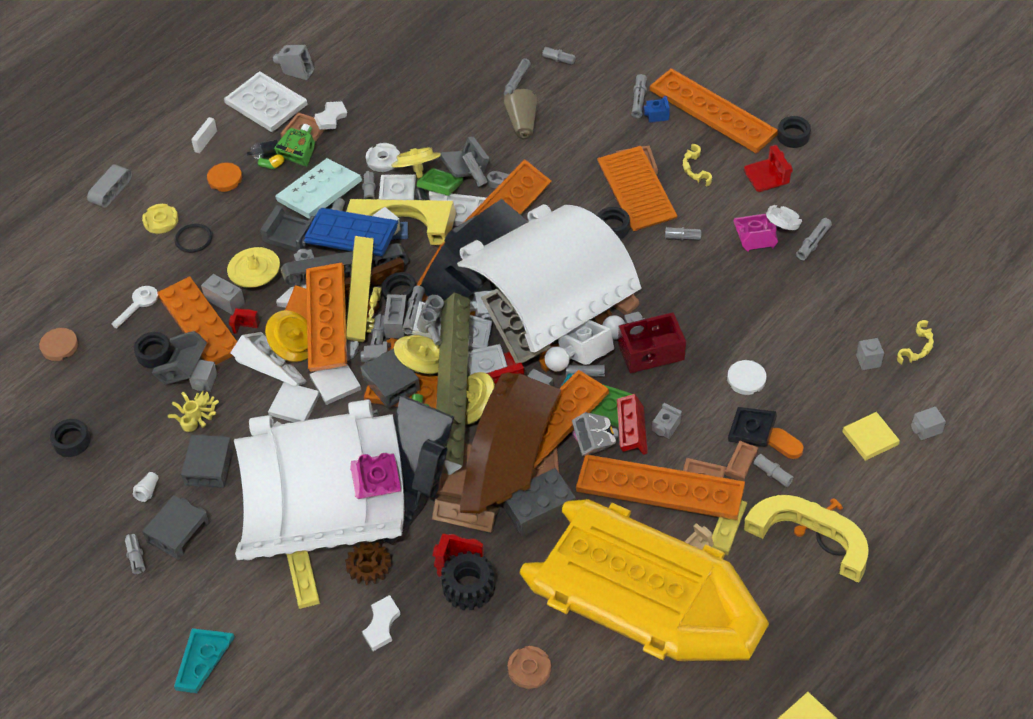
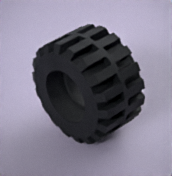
M467 551V554L460 552L457 557L451 556L450 561H446L444 563L445 568L441 570L442 589L446 600L449 603L452 602V606L455 608L460 606L461 610H465L466 607L469 610H474L475 606L478 608L483 607L482 603L487 604L489 597L493 596L495 590L494 569H492L491 562H488L485 556L480 557V553L472 554L471 551ZM466 576H473L479 579L472 585L458 583L461 578Z

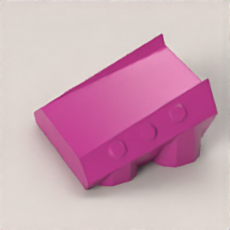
M766 214L734 218L733 221L742 246L747 252L751 249L774 248L778 243L776 225L771 223Z
M381 453L375 457L363 454L357 460L351 461L350 470L357 499L401 491L394 453Z

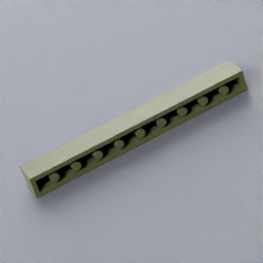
M453 293L444 301L441 312L440 339L442 343L439 348L436 402L437 410L454 416L446 446L448 450L442 472L447 475H451L463 466L470 299L457 293Z

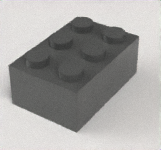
M556 468L532 478L530 482L531 488L525 491L518 490L512 493V498L502 502L504 510L521 536L564 517L565 515L562 513L564 503L576 500Z

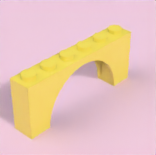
M350 199L346 211L372 216L386 207L397 217L418 219L428 227L427 235L430 245L443 244L445 237L453 228L456 217L453 201Z

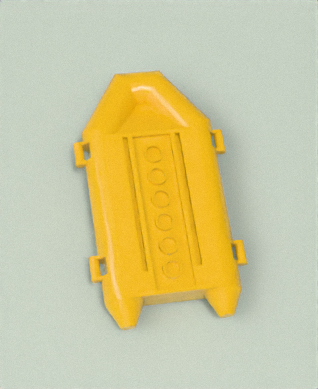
M588 499L566 501L562 507V513L569 520L570 524L546 561L524 563L520 569V575L535 594L548 599V606L564 614L571 610L644 645V652L660 660H664L667 656L676 661H749L769 625L768 620L732 564L723 559L725 552L707 544L701 550L630 518L631 511L615 503H611L607 508Z

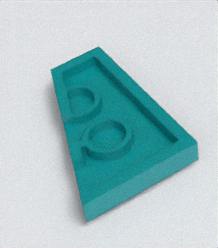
M192 628L174 685L175 690L197 693L234 640V634Z

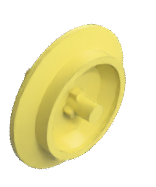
M413 148L408 152L397 155V161L392 163L391 166L405 167L413 165L417 178H421L423 176L422 163L436 159L441 154L433 152L432 148Z
M249 248L239 252L230 260L227 273L230 280L236 285L257 287L268 283L277 275L280 269V261L278 256L267 248Z
M421 335L402 337L396 341L394 353L401 363L414 372L438 373L440 346L435 345L432 339Z
M477 372L467 377L465 425L481 418L486 403L495 387L493 379L484 372Z

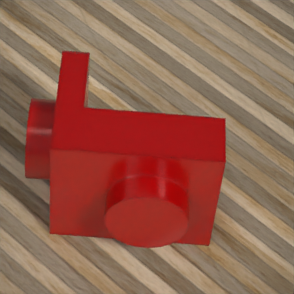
M235 308L234 314L229 318V326H231L233 334L238 333L240 326L258 328L260 324L257 311L251 309Z

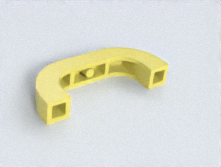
M778 495L760 501L746 516L744 531L762 539L773 524L780 521H792L839 542L846 551V555L841 562L839 574L858 583L863 577L868 558L867 540L855 523L839 515L836 511H830L815 502H810L800 497Z

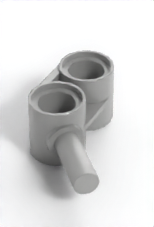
M431 295L427 298L420 312L416 326L419 331L429 333L435 345H440L442 340L435 329V323L440 316L444 301L438 295Z

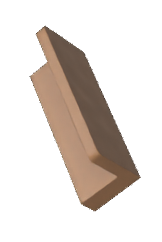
M445 495L435 499L433 520L490 533L493 531L495 515L499 512V507L489 505L486 507L487 510L480 514L460 513L461 499Z

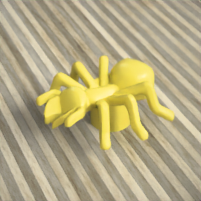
M202 391L200 395L196 393L195 401H190L186 393L182 392V396L186 401L183 408L176 402H172V405L176 406L185 415L180 418L176 414H169L168 418H175L186 432L196 430L198 422L204 428L206 423L202 421L201 417L212 420L213 415H216L214 410L219 400L214 401L213 396L210 399L208 392L204 395V391ZM201 411L210 412V413H209V415H207V414H205V413H203V412H201Z

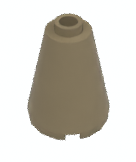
M516 89L513 94L509 95L508 93L504 97L505 108L515 133L520 138H528L533 134L538 99L537 95H534L533 91L529 89Z

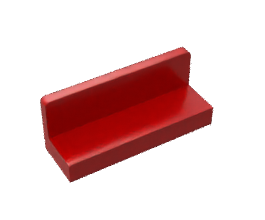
M635 394L618 398L617 411L621 450L624 452L639 448L643 455L648 454L643 404Z

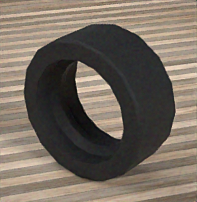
M799 116L785 117L778 124L777 139L781 144L790 148L802 147L810 139L811 125L806 119ZM795 128L802 131L803 134L790 135L785 130Z
M607 207L597 214L603 221L616 219L623 223L620 227L611 228L619 239L624 238L630 230V216L622 208Z
M398 272L388 276L383 281L381 287L385 301L387 302V295H394L390 294V292L395 287L408 285L410 288L406 292L398 294L406 295L408 304V300L412 296L413 287L417 286L415 278L406 272Z
M160 332L143 334L134 344L136 358L143 367L155 368L164 365L172 356L169 339ZM154 344L164 346L163 350L158 354L151 356L142 354L148 346Z
M66 419L57 423L52 428L50 441L57 454L63 457H73L83 453L88 448L90 434L82 421ZM71 431L81 432V437L74 443L68 445L59 443L60 438L64 434Z

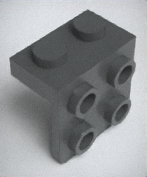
M467 137L463 151L440 153L441 160L454 177L472 176L471 173L469 174L470 170L463 159V155L468 152L472 153L484 174L490 158L474 137Z

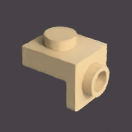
M697 523L693 526L695 532L685 541L701 550L705 544L711 547L714 545L710 530L705 526H699Z

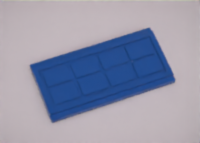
M321 208L310 225L304 242L353 251L355 236L373 238L372 255L382 256L399 222L393 219Z

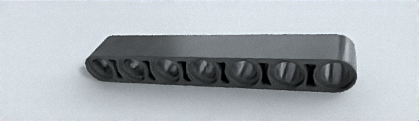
M399 243L390 244L384 255H372L371 269L400 257L404 261L405 266L409 259L403 245ZM353 251L285 263L281 267L284 282L289 287L305 285L306 269L341 262L344 265V277H350Z

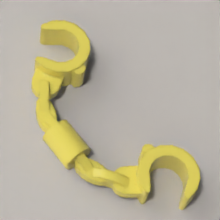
M692 144L691 150L696 152L687 150L682 164L684 171L694 180H697L698 183L701 179L706 178V186H709L712 182V175L706 171H701L699 174L692 173L690 164L687 162V159L692 158L696 160L700 157V146Z
M379 287L373 288L369 305L371 309L369 310V318L366 321V333H371L374 327L375 318H372L374 314L373 308L377 305V301H380L382 288Z
M919 321L916 333L919 337L929 339V342L926 343L920 354L913 353L910 348L901 349L897 355V361L901 365L903 363L902 356H907L910 363H912V361L928 355L933 348L932 329H921V327H927L928 321Z

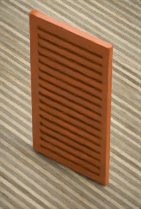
M642 146L597 158L620 207L630 216L632 232L677 218V214Z

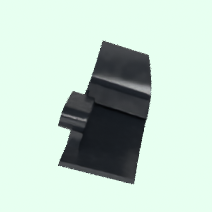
M500 199L479 215L452 229L445 237V243L430 265L420 285L425 289L424 294L428 297L438 295L443 301L453 293L469 298L475 291L480 289L488 278L470 268L458 267L457 263L463 260L460 256V249L475 240L480 241L485 246L528 223V221L503 199Z
M404 395L400 396L394 418L404 486V522L402 533L424 509L428 498L432 499L438 491L448 450L446 446L454 421V416ZM398 537L393 539L382 538L381 540L392 544Z

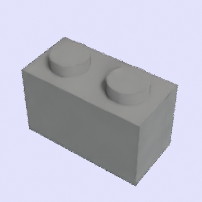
M212 274L201 285L203 294L208 302L232 315L235 308L240 309L245 304L242 289L215 274Z

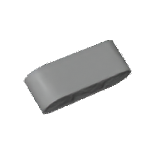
M115 164L112 165L90 189L87 196L88 201L104 208L107 207L131 180V170Z

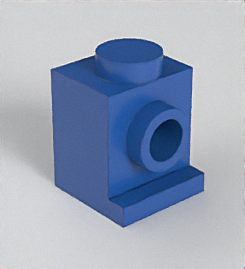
M663 96V99L646 101V106H643L644 116L648 117L649 123L669 120L670 107L667 96Z

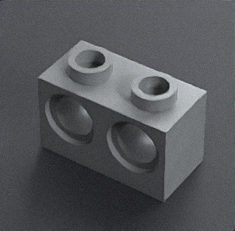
M387 295L384 317L386 338L405 337V333L402 332V326L408 310L406 295Z

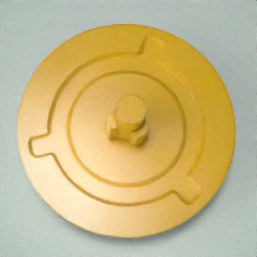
M284 310L273 314L269 318L265 329L266 339L271 349L279 357L290 362H300L307 359V320L293 311Z

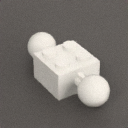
M615 315L606 318L603 325L588 320L558 338L559 347H552L545 354L546 366L552 371H562L568 366L569 358L584 365L592 363L595 359L606 355L614 349L613 340L618 339L619 325L626 324L625 321Z

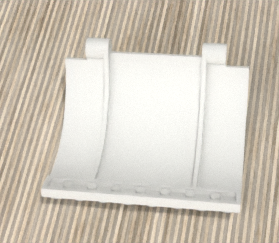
M543 204L528 212L529 222L485 246L480 241L475 240L460 249V256L463 260L457 263L458 267H466L479 272L503 292L521 319L531 352H537L641 289L633 262L618 236L598 216L578 206L564 205L551 212L550 208Z
M370 399L349 402V414L280 425H274L271 415L250 418L249 427L252 436L234 439L240 466L244 504L242 539L238 543L235 552L237 560H252L262 556L272 557L282 553L292 554L302 550L312 551L316 548H332L336 545H353L362 541L373 542L377 539H393L402 536L404 486L393 414L373 417ZM381 453H394L401 491L357 499L350 470L351 461L357 460L363 454L375 457Z

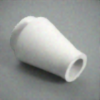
M149 472L134 486L133 496L141 502L151 499L156 482L159 479L158 476L153 472Z

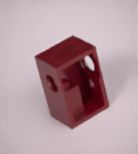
M674 312L619 325L618 346L630 373L685 360L686 339ZM636 326L644 327L640 333L630 334L632 328Z

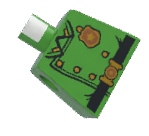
M303 124L300 130L289 128L274 148L277 155H282L286 160L307 167L315 146V141L310 134L312 127Z

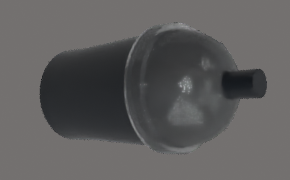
M276 139L261 143L257 142L251 147V151L247 152V156L252 155L254 158L260 159L276 154L274 148L278 142Z

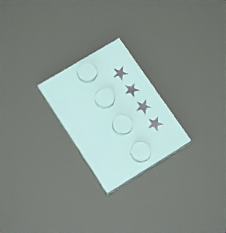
M326 158L275 197L281 204L310 218L315 216L319 209L326 208L352 189L362 179L361 175Z

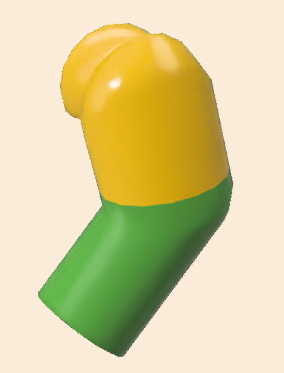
M275 155L270 159L260 158L258 160V166L268 169H276L284 163L282 155Z

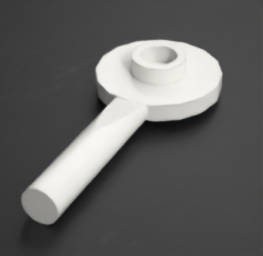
M142 286L136 289L132 295L134 303L112 323V326L117 329L139 307H148L156 303L158 300L157 290L151 286Z

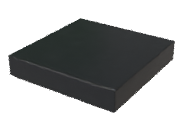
M738 407L728 435V441L735 443L742 441L750 445L767 447L776 421V411Z

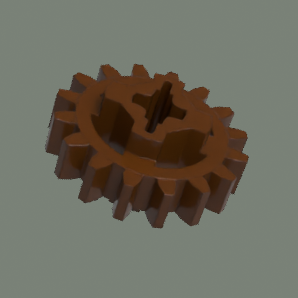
M360 542L359 548L353 546L354 552L347 553L348 558L345 559L347 573H350L352 580L356 578L358 584L362 580L365 581V585H368L369 581L376 584L377 578L384 579L383 573L389 574L388 567H391L390 553L386 551L385 546L380 548L379 542L375 545H372L371 542H368L367 545Z

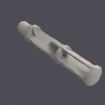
M528 59L521 60L520 65L505 87V96L508 93L509 95L513 93L531 64Z

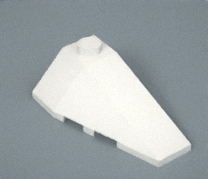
M262 332L242 335L231 351V354L238 363L293 386L302 385L306 382L294 366L287 364L286 360L279 357L271 349L266 336Z

